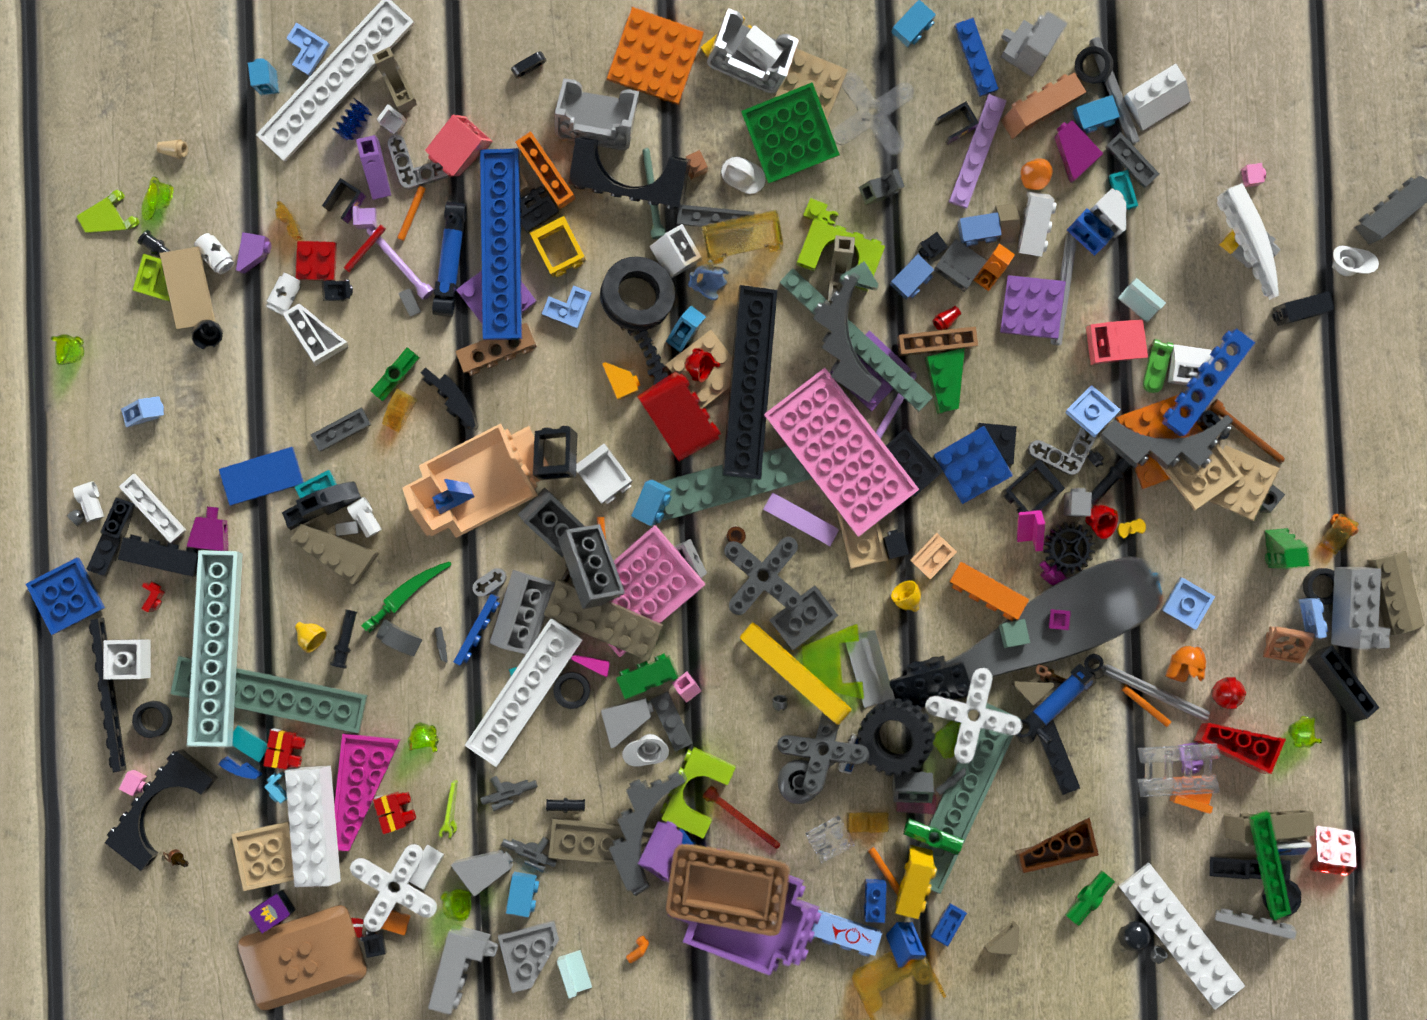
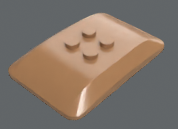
M680 844L673 852L666 911L673 918L775 936L782 927L790 869L783 862L710 847Z
M336 905L273 926L264 933L258 931L246 935L238 943V949L255 1002L262 1010L273 1009L360 980L367 972V966L350 913L343 905Z

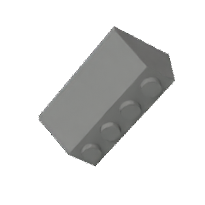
M513 570L490 643L502 649L527 654L539 636L545 617L544 612L553 592L555 582Z

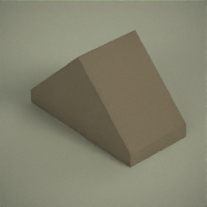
M1015 204L995 206L1002 234L999 237V243L1019 242L1020 217Z
M1012 680V685L1033 706L1054 686L1052 682Z
M1013 921L990 940L985 947L990 953L1017 955L1020 927Z

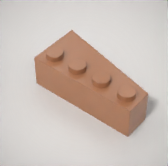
M1075 72L1069 76L1067 74L1062 75L1056 80L1057 83L1052 84L1050 82L1041 88V92L1034 91L1027 96L1025 101L1020 99L1011 105L1012 109L1000 121L1012 139L1016 138L1024 129L1026 131L1040 122L1041 119L1044 121L1056 112L1055 110L1057 112L1062 110L1086 93Z

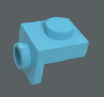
M275 772L267 779L269 783L265 788L270 793V798L281 804L287 800V792L278 781L285 774L283 772L278 774Z

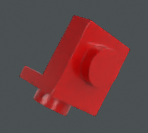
M155 582L143 583L142 587L151 593L141 609L148 613L157 611L162 604L161 599L165 592Z

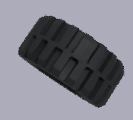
M889 699L876 705L861 721V728L858 730V736H860L858 745H863L868 749L869 760L867 764L869 766L875 765L877 772L880 773L883 770L885 775L888 776L896 774V776H903L905 773L910 774L915 769H918L930 756L929 754L934 747L933 741L935 740V733H932L934 726L933 723H929L928 714H923L920 711L922 708L919 705L915 707L909 700L902 702V699H895L894 701ZM890 720L899 721L909 728L913 736V746L910 751L905 754H896L889 751L883 745L880 739V728L885 722Z

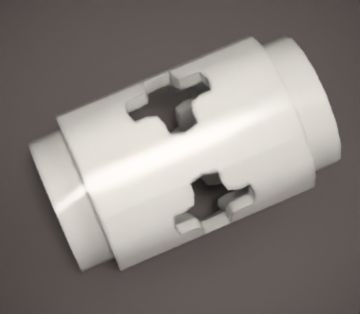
M206 233L195 241L194 245L199 247L201 257L214 272L224 274L234 265L232 256L215 236Z
M283 273L282 276H279L271 291L266 307L283 315L282 313L289 310L296 297L301 281L287 273ZM281 292H283V293L286 292V293H287L286 296H284V295L281 296L280 294H281Z

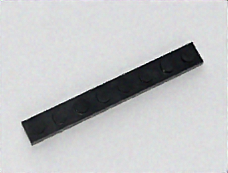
M91 619L89 632L93 635L92 651L96 656L95 671L99 676L97 686L102 696L100 707L104 711L105 717L103 727L107 730L106 746L110 750L109 766L112 768L113 773L126 770L127 767L114 680L104 679V640H108L105 619Z

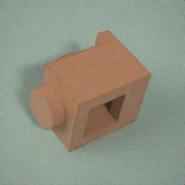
M700 150L686 156L687 159H691L689 169L691 180L708 172V166Z

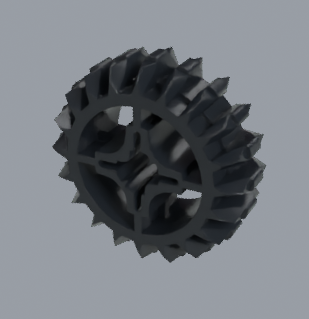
M1063 522V529L1057 524V532L1054 529H1050L1049 531L1052 536L1045 535L1049 543L1044 542V546H1048V549L1043 550V553H1049L1045 560L1052 559L1049 566L1053 567L1057 564L1056 570L1060 571L1062 568V572L1065 574L1068 572V568L1071 574L1075 573V568L1079 572L1082 571L1081 564L1084 567H1088V563L1085 560L1092 561L1093 558L1088 555L1089 553H1095L1094 550H1090V546H1095V543H1089L1088 541L1093 536H1085L1088 533V529H1084L1081 532L1082 525H1078L1075 529L1074 522H1071L1070 526H1068L1067 522ZM1072 532L1077 536L1068 541L1061 534ZM1056 540L1060 545V551L1057 553V556L1054 550ZM1080 541H1082L1083 544V553L1081 556L1077 549ZM1065 543H1067V545H1071V543H1073L1071 546V550L1073 553H1071V551L1066 552L1067 546ZM1070 555L1077 561L1071 564H1066L1060 560Z

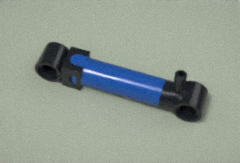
M447 201L445 205V224L438 279L435 281V296L432 305L433 315L453 317L461 241L467 214V204Z
M1090 654L1087 656L1084 666L1079 663L1070 672L1071 676L1025 719L1020 720L1022 726L1016 736L1021 743H1032L1036 739V735L1046 744L1052 741V738L1042 729L1084 690L1087 692L1096 683L1095 679L1105 675L1106 666L1100 655ZM1099 664L1098 668H1091L1092 665ZM1024 729H1029L1027 734H1021Z

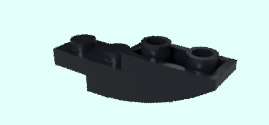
M425 367L421 371V374L424 376L422 380L430 387L434 384L438 388L437 393L444 399L449 397L444 403L448 407L446 411L453 417L458 415L462 419L460 423L468 430L470 428L476 430L478 425L475 414L461 389L446 374L439 379Z
M354 481L321 489L296 500L297 504L283 511L282 515L287 528L293 530L324 513L330 515L362 497Z
M115 498L100 531L102 535L86 570L107 577L113 561H116L118 558L122 539L126 537L135 506L134 503Z

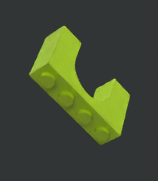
M821 218L813 219L796 265L815 271L821 252L827 245L835 242L836 235L855 237L854 250L857 254V265L865 261L873 276L875 275L885 248L881 241L873 238L871 240L865 239L864 235L858 232L849 233L846 231V228L839 225L835 227L828 225L829 222ZM855 286L856 288H859V289L864 290V291H867V292H868V290H869V289H865V288H861V287Z
M693 747L692 751L688 750L684 761L687 762L684 769L680 767L678 771L679 774L684 772L687 780L685 783L669 791L668 796L671 798L668 804L664 802L660 813L663 814L662 820L672 822L677 827L704 839L712 818L691 809L686 804L683 797L684 787L688 781L697 776H707L728 786L736 766Z

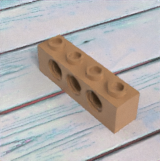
M527 323L522 324V339H519L520 344L516 348L510 347L512 339L482 340L455 351L463 372L472 376L481 372V368L487 366L489 369L497 366L501 360L510 361L516 358V354L521 352L527 354L534 351L533 347L537 345ZM495 346H501L502 348L499 355H493L492 349ZM483 353V361L475 362V355Z
M976 327L903 334L897 337L899 357L954 351L962 348L972 349L978 346Z

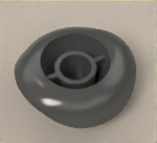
M790 761L779 772V791L791 803L804 804L817 796L808 795L803 787L809 765L808 761Z

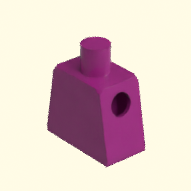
M207 506L206 518L195 517L187 547L228 551L227 520L217 519L219 508Z

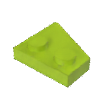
M143 254L133 291L170 302L161 259Z

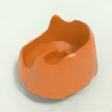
M1039 158L1027 162L1021 169V180L1024 187L1031 190L1043 189L1052 178V166L1049 161Z

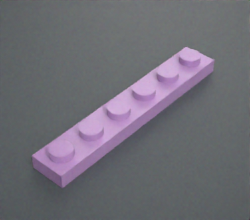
M988 95L949 203L967 209L1006 100Z

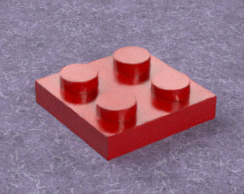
M297 241L296 279L335 281L337 243Z

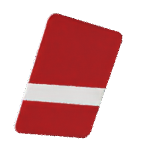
M351 918L357 938H360L362 936L364 919Z

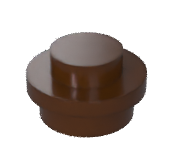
M735 526L728 530V542L735 541L742 544L745 541L746 533L741 527Z

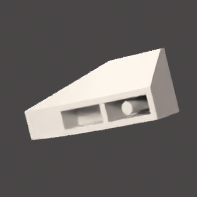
M1243 183L1219 195L1217 197V204L1219 209L1224 211L1228 226L1233 228L1236 234L1235 240L1242 246L1246 261L1251 263L1253 275L1257 280L1259 279L1263 294L1270 300L1279 296L1272 249L1262 220Z

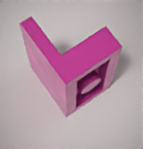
M1042 511L1018 513L1017 542L1033 541L1035 552L1043 551L1045 521Z

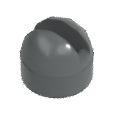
M73 510L67 517L78 527L84 521V513L80 514V510Z
M784 695L773 697V708L777 711H784L788 706V698Z
M1155 946L1150 953L1151 960L1157 964L1164 962L1168 957L1166 951L1159 946Z

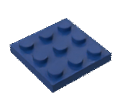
M985 426L934 454L962 504L1013 476Z
M76 557L26 583L51 635H55L105 609L80 557Z

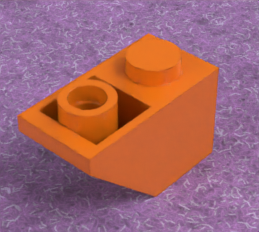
M999 243L973 281L989 291L1007 268L1015 254Z

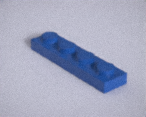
M974 18L956 23L955 29L979 97L998 91L999 88Z
M490 594L453 661L460 666L463 663L467 664L472 655L470 653L471 648L477 646L481 639V636H479L481 630H485L491 621L488 619L491 612L495 613L500 603L497 602L498 596Z

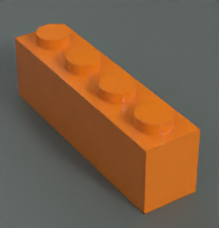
M530 131L515 141L518 149L558 208L562 209L574 201V194L532 132Z
M960 562L950 580V583L953 584L951 588L960 593L963 590L969 593L968 597L976 602H979V600L987 603L985 607L994 612L997 609L1003 612L1002 616L1010 621L1019 619L1029 601L1023 595L963 562Z

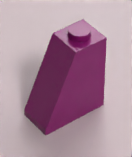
M1071 120L1068 124L1064 122L1057 128L1058 133L1054 138L1068 179L1073 183L1101 157L1103 152Z

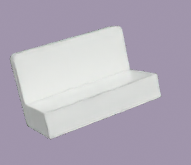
M754 25L739 44L737 50L766 71L768 67L771 68L784 48Z

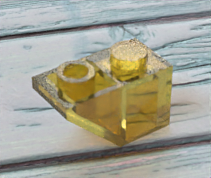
M397 388L387 406L382 424L400 433L418 399Z

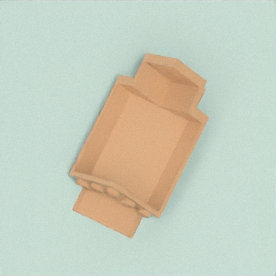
M499 424L419 465L423 477L402 489L411 514L426 536L431 535L432 537L450 528L457 538L538 496L535 488L538 487L536 482L540 480L533 475L534 435L529 426L511 435L509 429L505 430L502 424ZM544 456V466H549ZM444 479L469 483L474 494V498L442 514L438 512L432 497L448 490Z

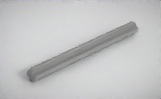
M1099 37L1089 41L1090 47L1097 46L1104 49ZM1094 54L1099 70L1102 73L1105 68V61L1101 55ZM1112 70L1111 75L1104 82L1109 95H1113L1120 116L1119 121L1126 139L1134 145L1140 139Z
M1070 233L1066 234L1059 280L1066 281L1058 339H1051L1050 342L1052 345L1057 346L1062 344L1077 243V239Z
M1106 665L1105 675L1203 721L1208 720L1210 716L1209 711L1111 665Z

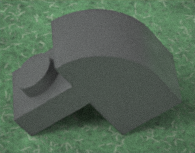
M895 169L880 178L869 180L861 185L859 190L865 205L891 197L905 186L899 170Z
M385 619L376 635L387 646L413 657L423 640L412 632L401 629Z

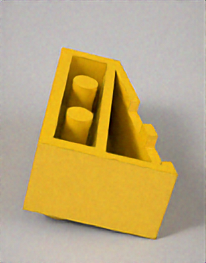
M910 845V858L908 863H905L904 869L906 871L900 883L895 909L896 914L919 919L920 912L924 913L926 901L924 899L925 896L930 894L931 884L929 883L931 879L935 878L936 867H934L933 850Z

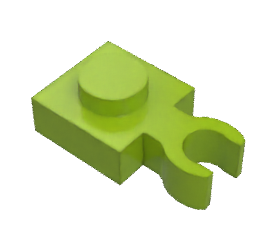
M810 198L803 217L812 221L818 218L825 219L829 224L834 225L835 222L830 220V216L835 215L838 217L839 214L836 211H827V204Z

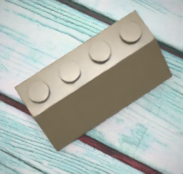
M1406 551L1369 559L1368 564L1370 568L1381 569L1379 608L1384 628H1390V635H1398L1424 626Z

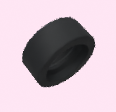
M1097 46L1083 49L1075 60L1077 76L1082 81L1090 84H1099L1105 81L1113 70L1111 54ZM1091 54H1099L1105 61L1103 72L1096 77L1088 76L1083 70V62Z
M1318 568L1310 571L1303 581V591L1306 597L1317 598L1323 605L1333 603L1334 589L1330 596L1321 598L1314 594L1312 584L1316 577L1326 575L1332 579L1334 585L1335 571L1328 568Z
M568 672L560 676L555 682L553 691L558 704L567 709H576L584 705L589 699L591 689L587 678L582 674ZM569 679L578 680L583 686L582 697L574 702L565 700L561 695L562 684Z
M150 701L136 708L133 713L132 723L139 735L145 738H154L165 734L172 725L173 716L166 704L160 701ZM149 708H156L163 715V724L158 730L151 731L143 726L142 715Z

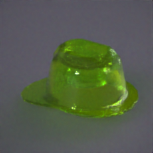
M156 176L151 178L142 203V216L146 221L154 216L157 209L167 208L173 196L174 187L159 182Z

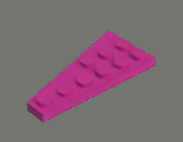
M342 734L334 804L338 850H351L401 739Z

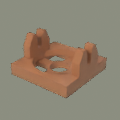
M1270 626L1269 632L1266 633V647L1263 651V656L1302 664L1315 639V635L1310 632ZM1283 636L1290 637L1289 640L1284 642L1277 641V639ZM1297 639H1299V645L1295 642ZM1288 644L1294 645V648L1289 650L1283 647ZM1274 647L1281 648L1282 653L1278 652Z

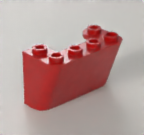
M675 371L637 397L677 460L681 461L719 440L721 433L713 422H709L708 419L711 417L705 408L701 409L698 405L701 401L695 392L691 394L688 389L690 383L683 374L679 375Z

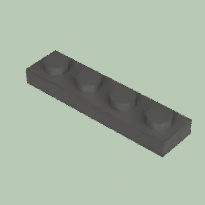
M682 205L678 208L677 225L683 224L685 226L753 232L755 212Z

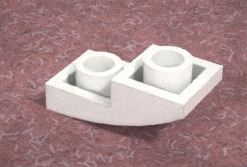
M427 845L423 850V858L409 882L424 891L434 876V871L443 859L444 854Z

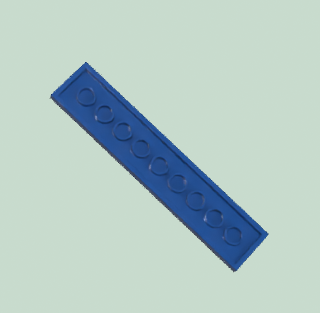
M519 149L480 150L483 340L522 339Z

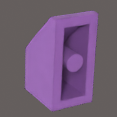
M242 232L236 270L245 274L265 260L267 253L271 251L270 239L266 236Z

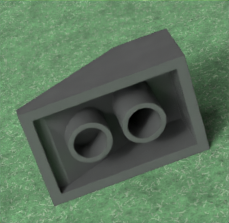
M545 487L518 514L523 522L561 557L564 555L558 540L565 530L585 527Z

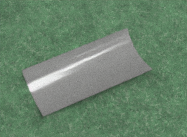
M872 630L845 637L844 640L864 708L883 703L889 699L894 701L895 697L890 687V680L876 631Z

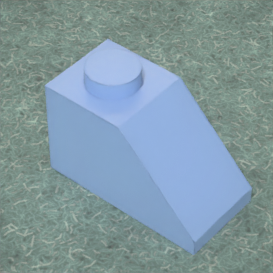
M160 397L138 399L123 407L121 411L125 426H134L163 416L164 406L160 401Z

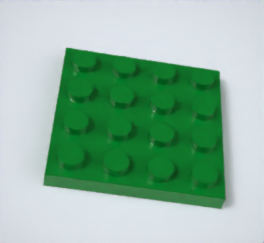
M813 82L741 111L768 184L840 156Z

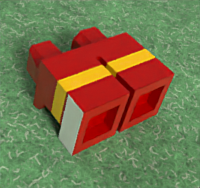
M277 728L271 729L267 747L270 748L266 749L263 766L280 769L300 767L302 756L293 755L294 748L303 750L306 739L297 736V733L286 732Z
M397 791L373 799L377 816H380L378 819L383 835L404 828L408 823L417 819L414 809L404 811L403 808L404 804L411 802L409 792L399 793Z

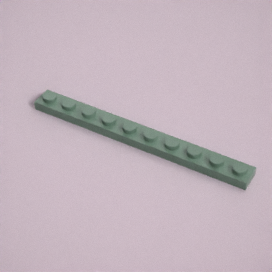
M793 268L780 281V284L813 315H815L813 311L819 302L823 304L827 300ZM848 319L849 335L856 354L920 412L933 397Z

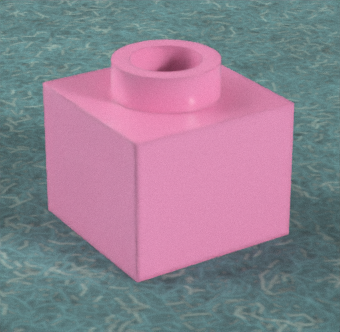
M1262 163L1246 165L1241 169L1245 188L1259 186L1265 182L1266 171L1262 167Z
M685 672L672 682L686 703L701 692V689L688 672Z
M136 770L128 771L119 790L131 796L142 793L146 785L145 780L147 776Z

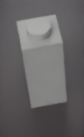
M647 697L601 710L611 748L616 747L651 717V712H654L652 702L647 701Z
M502 850L458 859L452 863L451 867L473 896H475L510 870L513 866V859L507 852L504 853Z

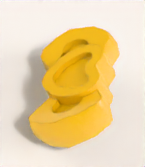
M1141 518L1130 523H1119L1117 527V533L1124 539L1129 534L1136 532L1143 534L1146 530V524Z

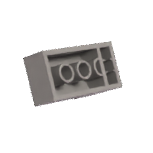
M1047 11L1045 16H1039L1034 26L1024 20L1015 33L1006 28L1001 38L1008 42L1001 58L1033 77L1068 23Z
M1335 567L1331 644L1356 649L1389 648L1390 628L1378 627L1381 569L1370 567Z
M453 925L448 932L428 1009L450 1015L454 1009L457 1010L463 995L460 990L462 991L468 977L465 971H468L472 959L482 961L484 956L495 957L498 944L490 941L491 934Z

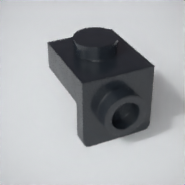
M350 280L323 281V301H347L350 299V296L353 294Z
M366 930L365 934L360 937V940L364 943L366 958L387 953L382 930L373 932Z

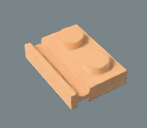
M935 533L910 561L931 580L957 551L938 533Z

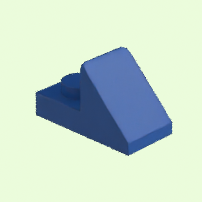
M444 479L448 490L432 497L438 512L442 514L474 498V494L469 483Z

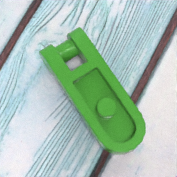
M1158 339L1153 340L1143 379V388L1146 392L1156 393L1162 389L1170 355L1173 350V343H1162ZM1158 349L1164 351L1163 356L1157 355Z

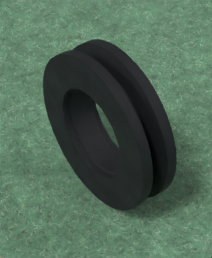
M627 257L617 261L607 271L600 288V300L607 316L620 327L632 331H645L661 324L671 310L675 299L674 284L668 272L657 262L645 257ZM629 278H639L648 282L656 294L655 304L649 309L644 310L629 307L620 298L619 285L621 282Z

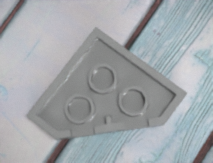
M555 921L498 935L512 993L526 990L533 986L559 941Z

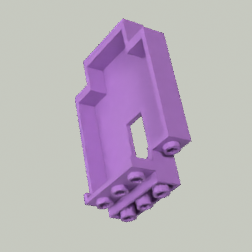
M789 875L782 927L775 936L683 919L678 920L689 923L683 940L684 943L771 975L773 971L776 972L780 960H777V958L783 959L782 964L790 966L791 963L799 966L801 961L805 962L809 951L805 948L807 942H812L815 932L811 930L814 924H818L821 913L818 912V906L798 899V897L802 898L805 891V886H803L804 880Z

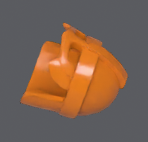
M1184 646L1178 649L1175 654H1172L1165 677L1182 683L1187 681L1189 674L1193 678L1197 676L1199 681L1205 679L1206 657L1200 647Z

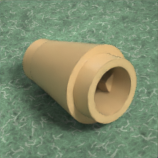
M181 139L157 143V152L181 159L186 157L188 146Z

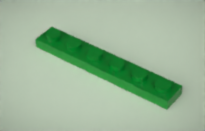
M1263 811L1249 817L1269 915L1273 920H1277L1291 914L1271 814L1268 811Z

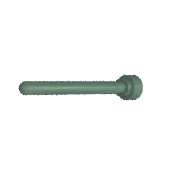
M644 148L642 153L648 185L654 182L650 150ZM650 205L653 220L652 230H650L651 239H659L666 233V229L661 225L658 206Z

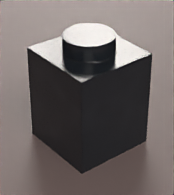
M897 529L886 532L887 536L883 537L888 558L893 559L908 555L909 551L904 533H898Z

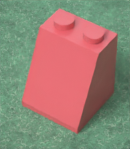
M452 115L425 151L429 154L428 158L431 161L443 166L442 170L447 175L460 176L480 156V150H485L493 141L465 116Z

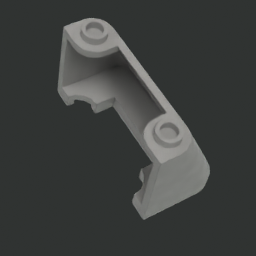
M728 8L708 56L707 64L719 72L768 93L776 92L787 76L799 39L789 34H782L777 39H773L784 50L772 67H768L764 71L737 50V47L751 28L742 25L743 16L738 11Z
M564 78L555 110V135L562 140L575 142V138L583 136L597 139L598 146L627 150L631 143L639 91L623 90L619 98L582 92V85L578 81Z

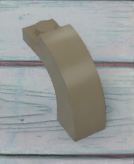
M390 47L373 54L374 61L390 90L398 111L402 113L411 110L417 105L416 99Z
M835 236L828 286V301L830 303H833L830 301L836 291L840 292L843 287L841 282H839L840 276L851 270L855 237Z

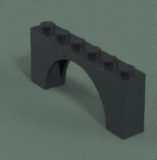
M579 136L575 138L568 184L574 185V188L580 190L590 188L592 192L599 194L609 192L613 197L621 198L622 195L627 196L631 201L639 202L640 199L646 200L647 204L658 206L660 203L666 205L668 209L676 210L677 207L680 208L684 203L691 159L671 156L668 158L665 170L656 181L645 186H629L615 180L605 170L599 157L598 140Z
M183 749L176 752L173 751L167 757L168 763L156 771V778L153 782L149 781L145 785L142 796L134 799L131 803V810L129 812L126 811L119 818V825L113 827L107 834L108 839L105 841V844L139 871L146 869L158 855V852L150 844L144 827L145 813L152 799L160 791L170 787H184L202 795L209 790L218 778Z

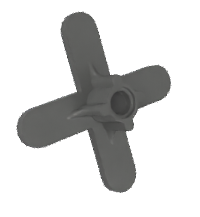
M783 538L763 562L738 542L732 541L725 546V556L749 576L748 580L729 602V609L733 614H744L764 590L789 610L794 611L801 607L802 596L777 575L798 549L797 541L794 538ZM761 570L768 572L769 577L766 581L758 579V573Z
M823 712L816 739L785 735L777 742L778 750L782 754L810 758L803 787L806 793L811 796L818 795L822 791L828 768L836 762L862 765L869 759V751L865 746L836 742L839 725Z

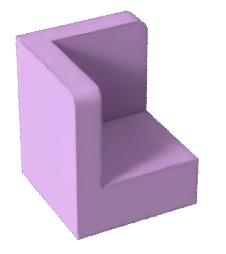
M353 206V225L357 229L377 228L376 209Z

